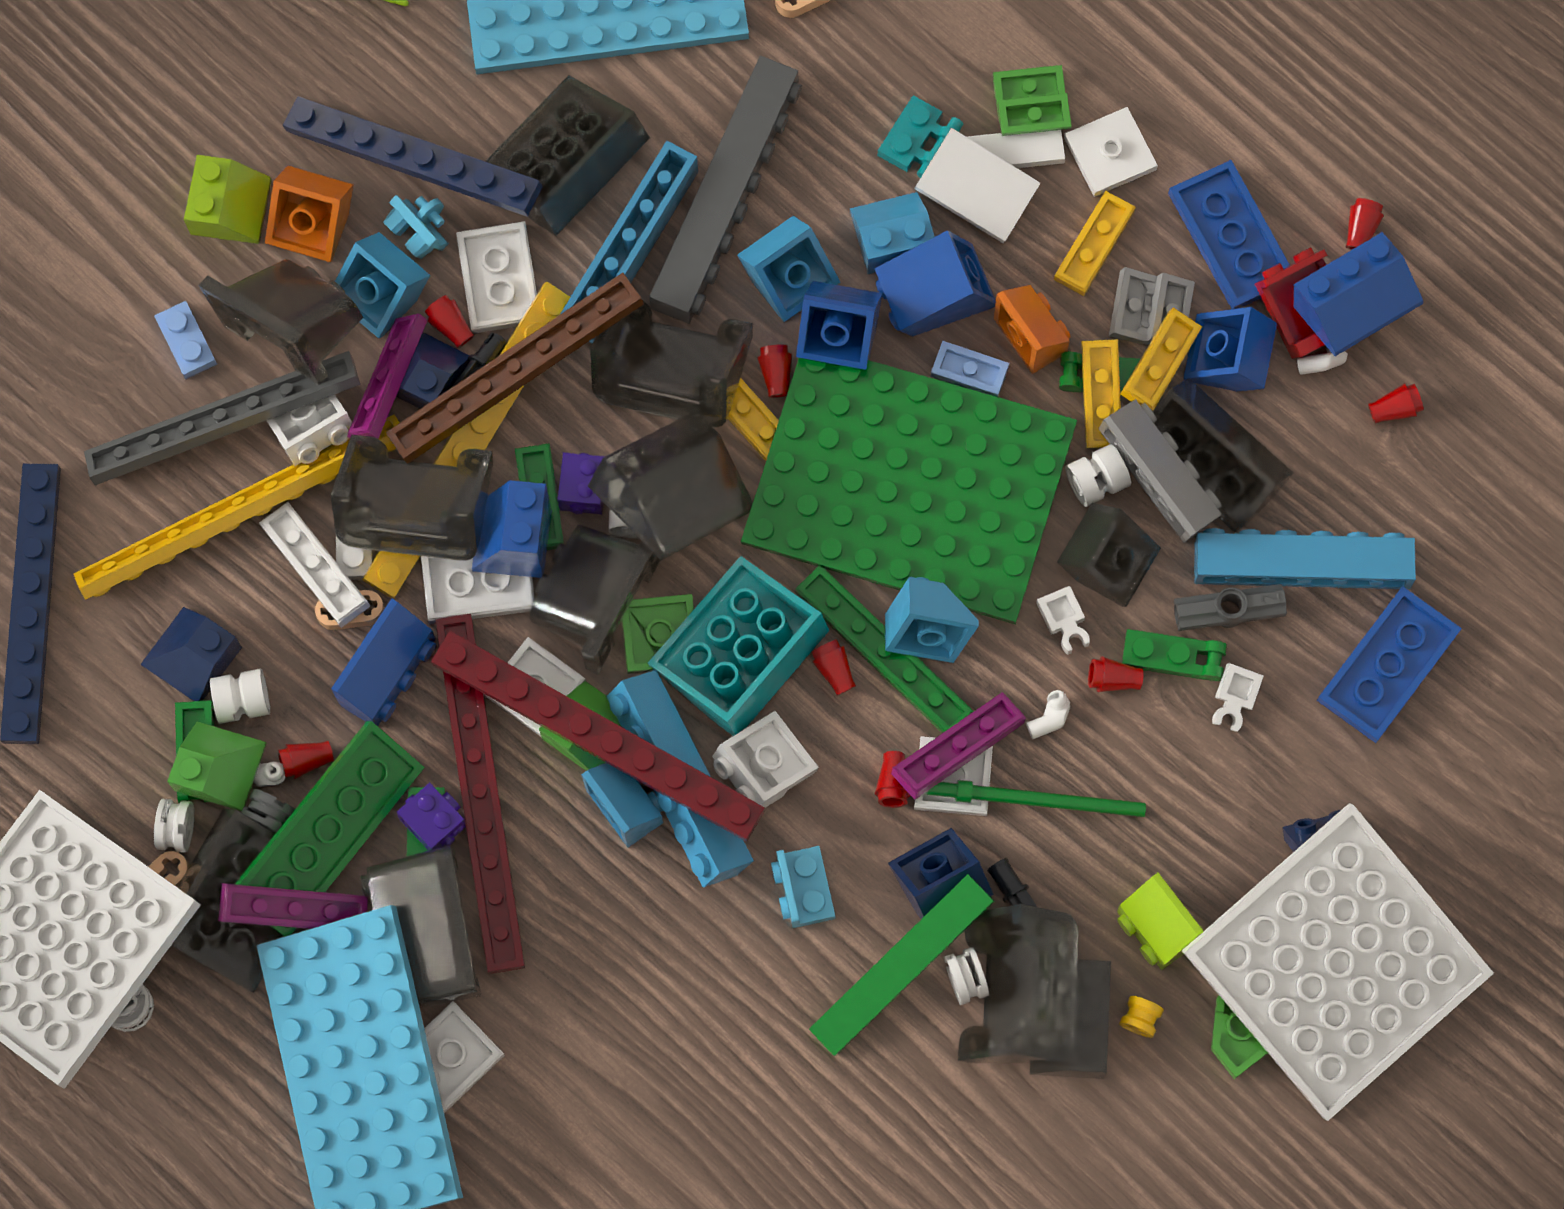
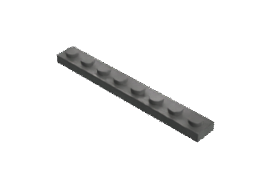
M346 351L86 450L84 455L89 478L94 485H98L361 385L354 359L351 353Z

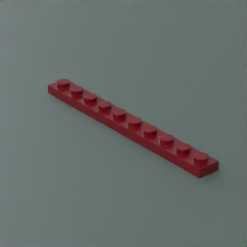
M471 614L435 619L439 647L449 631L476 645ZM443 671L487 970L489 974L524 969V955L484 694Z
M449 631L431 660V663L437 668L746 842L766 811L765 807L452 631Z

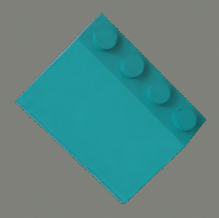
M740 556L650 659L648 665L653 670H657L661 677L708 718L734 736L746 729L829 632V628L821 612Z

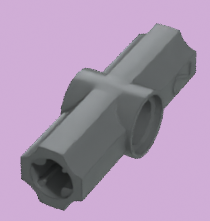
M1282 584L1242 590L1229 587L1223 589L1220 593L1176 598L1173 602L1178 631L1213 626L1232 628L1242 622L1279 618L1287 615L1286 597ZM1231 601L1238 606L1239 612L1228 614L1222 609L1221 604Z

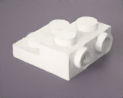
M335 395L266 420L294 466L301 462L304 464L312 463L318 458L319 452L331 444L341 445L349 439L347 433L352 424L347 412Z
M776 711L721 743L712 756L714 758V769L722 779L729 778L737 788L736 792L765 808L782 798L787 790L813 775L819 768Z

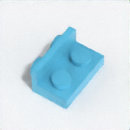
M820 846L784 853V850L776 851L777 861L772 862L771 867L775 884H783L785 897L779 898L783 920L790 918L792 928L835 919Z

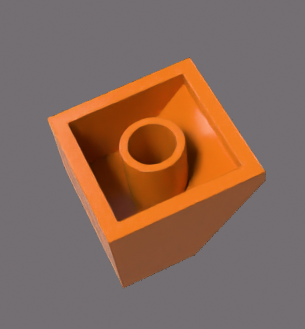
M287 166L273 182L265 244L331 262L349 216L354 184Z
M1031 285L1003 290L998 293L993 319L1030 372L1034 374L1060 358L1063 352H1068L1071 336L1065 324L1061 320L1056 322L1049 312L1051 307L1046 297L1041 292L1037 294Z

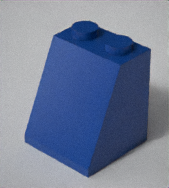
M948 230L874 268L879 279L876 281L879 293H882V297L885 300L887 299L891 308L888 315L892 325L897 331L900 330L912 337L995 307V297L973 244Z
M813 281L803 299L796 357L866 370L878 325L882 293Z
M509 480L480 501L472 572L544 578L552 512L546 484Z

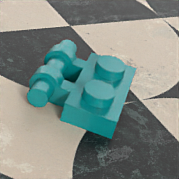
M913 95L879 147L877 156L908 172L915 161L922 165L916 173L921 178L950 129L953 128L959 132L964 124L960 119L952 117L947 126L939 125L938 123L942 119L943 111ZM929 137L936 139L937 142L931 151L922 149Z

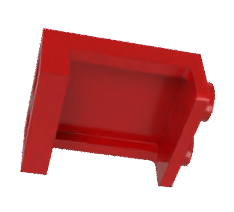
M1312 247L1294 255L1295 263L1283 268L1282 264L1279 263L1263 271L1264 279L1255 283L1272 320L1277 323L1276 328L1292 359L1303 357L1325 345L1294 308V284L1326 266L1323 258L1328 255L1325 249L1314 253Z

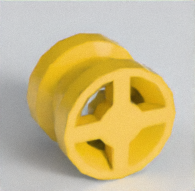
M1130 996L1127 1002L1129 1010L1126 1015L1121 1017L1119 1025L1135 1034L1153 1038L1156 1032L1154 1024L1156 1019L1161 1018L1164 1009L1147 999Z

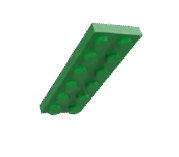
M366 721L235 884L326 892L425 767L372 721ZM269 925L282 937L291 935L296 927Z

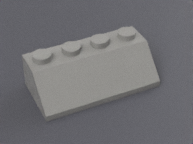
M1135 399L1105 418L1098 429L1108 443L1118 450L1126 467L1182 542L1185 543L1222 515L1218 510L1221 507V503L1210 489L1204 491L1196 481L1200 476L1194 466L1188 460L1183 463L1175 451L1178 449V446L1167 432L1161 434L1155 426L1154 422L1157 418L1148 405L1143 403L1140 406Z

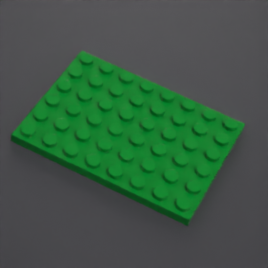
M799 358L743 532L741 544L814 566L821 565L825 569L899 591L909 577H923L930 581L944 583L971 612L1016 625L1077 420L868 360L865 370Z

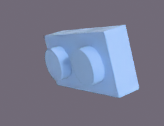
M186 301L154 315L185 380L217 365Z
M942 341L931 371V377L998 397L1009 369V363Z

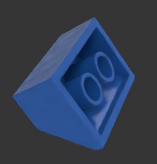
M1383 232L1294 284V308L1334 356L1339 355L1423 304V298L1404 256Z
M391 598L331 688L339 705L365 722L372 721L377 726L381 721L386 722L396 708L394 701L400 692H406L416 678L414 671L420 662H426L435 650L436 644L434 641L436 638L432 629L399 602Z

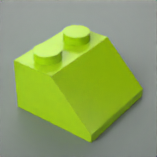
M197 155L184 215V221L190 234L259 244L272 181L271 177L232 159Z
M1158 872L1122 902L1117 910L1120 916L1117 918L1120 927L1128 936L1133 934L1142 944L1139 950L1151 966L1157 964L1161 970L1184 954L1182 950L1204 932Z

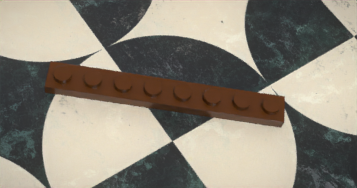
M622 272L387 431L386 434L404 461L409 464L644 305L642 298Z

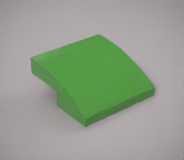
M1062 65L993 72V85L1002 136L1071 129L1068 95L1065 93Z

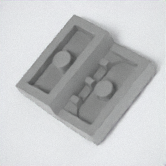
M1124 267L1119 273L1109 336L1149 345L1167 313L1173 307L1189 317L1195 282L1167 273L1155 276Z

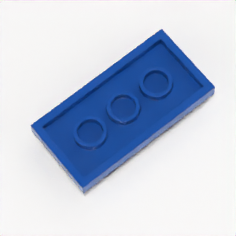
M1232 160L1169 188L1168 194L1231 309L1242 308L1261 299L1255 283L1264 279L1262 272L1279 263L1282 264L1283 268L1288 267L1290 264Z
M1402 586L1320 694L1317 701L1374 743H1377L1462 628Z

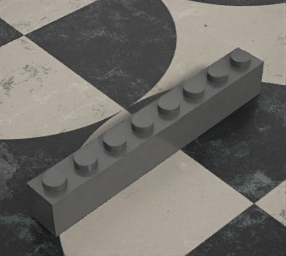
M759 56L649 296L652 310L690 324L694 314L700 315L706 301V295H703L708 283L714 284L720 270V265L717 262L722 253L727 254L733 243L734 235L731 234L735 223L741 224L748 208V204H745L748 194L749 192L754 194L759 186L762 175L758 172L763 162L768 164L775 149V144L772 143L776 133L782 134L789 117L786 114L790 103L796 104L800 96L802 85L799 84L798 70Z

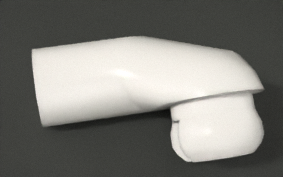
M1326 347L1327 353L1297 358L1299 373L1303 375L1323 372L1340 366L1347 360L1348 353L1344 351L1334 356Z
M1056 690L1051 692L1047 697L1048 702L1044 715L1026 722L1032 739L1059 730L1064 726L1070 710V701L1063 691Z
M274 761L260 763L254 783L259 787L279 785L285 779L283 764Z

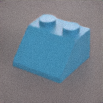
M917 192L850 208L851 218L867 274L875 273L874 268L935 237L927 209Z
M795 216L790 217L737 255L754 286L784 322L802 310L804 295L813 281L834 285L840 283L812 228Z
M378 232L355 242L328 296L377 338H381L392 328L395 319L402 317L415 304L431 275Z
M909 577L885 613V651L954 663L979 627V620L944 583L930 581L923 577Z
M608 763L591 768L581 774L586 791L627 848L663 824V818L660 813L663 810L658 803V798L653 792L647 795L639 785L641 782Z

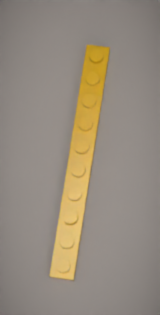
M545 282L501 354L559 316L570 296L549 282ZM524 386L449 436L363 576L362 580L386 596L392 599L395 598Z
M395 414L389 416L378 439L355 443L349 438L341 445H331L321 450L318 458L312 463L304 464L301 462L296 466L293 464L74 573L79 590L85 600L92 596L104 595L111 587L125 580L136 579L145 570L157 564L168 563L177 554L189 548L200 547L209 538L221 532L232 531L241 522L253 516L264 515L273 506L285 500L296 499L305 490L317 484H326L335 479L337 474L349 468L361 467L370 458L382 452L395 450L396 447L386 432L400 422Z

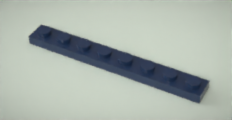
M299 96L282 125L286 132L527 217L543 187L540 181Z
M23 463L0 735V741L3 744H39L61 473V468L58 464Z

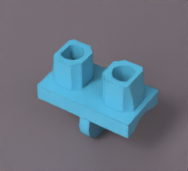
M395 195L389 202L394 208L383 223L398 236H401L409 226L416 231L405 244L406 248L415 257L422 259L434 248L442 251L449 244L430 223L432 221L439 228L445 222L439 215L444 205L438 198L427 202L423 196L418 197L415 204L420 210L410 200H402L398 195Z

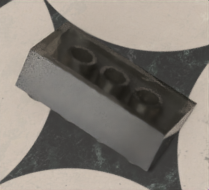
M1190 378L1171 388L1153 411L1157 418L1154 422L1155 426L1161 434L1167 432L1178 446V449L1175 451L1183 463L1188 460L1194 466L1200 476L1196 481L1204 491L1210 489L1221 503V507L1218 510L1222 515L1219 519L1236 534L1274 498L1293 474L1285 464Z

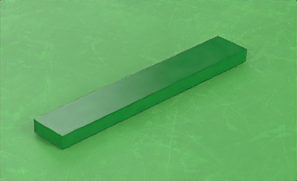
M821 565L795 588V593L801 599L821 612L825 622L941 733H944L974 712L917 656L885 651V626Z
M967 874L818 1019L809 1030L833 1056H837L995 901L970 874Z

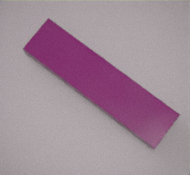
M418 313L395 319L347 433V437L355 443L379 438L427 323V319Z
M1002 692L894 766L891 774L915 800L1025 723L1026 717Z
M222 883L218 921L312 929L367 912L369 896Z

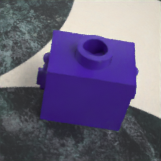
M563 452L557 498L560 511H570L575 514H602L604 496L610 497L612 476L607 475L606 456Z
M430 782L416 795L408 797L405 801L406 804L397 811L399 820L433 856L443 847L450 846L455 841L454 838L466 828L465 820L457 812L461 808L460 805L448 792L441 795Z

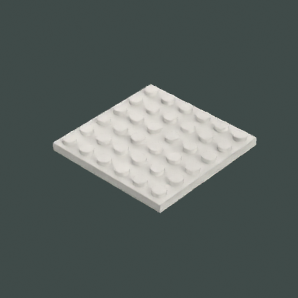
M41 790L37 792L0 841V1042L58 1086L65 1089L201 904Z
M1350 803L1182 950L1326 1121H1329L1494 974L1357 808Z

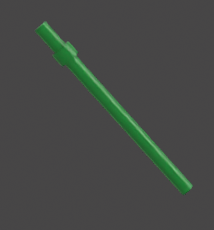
M957 780V783L940 782L927 791V795L955 798V802L971 803V800L1136 817H1145L1146 803L978 786L973 785V781Z

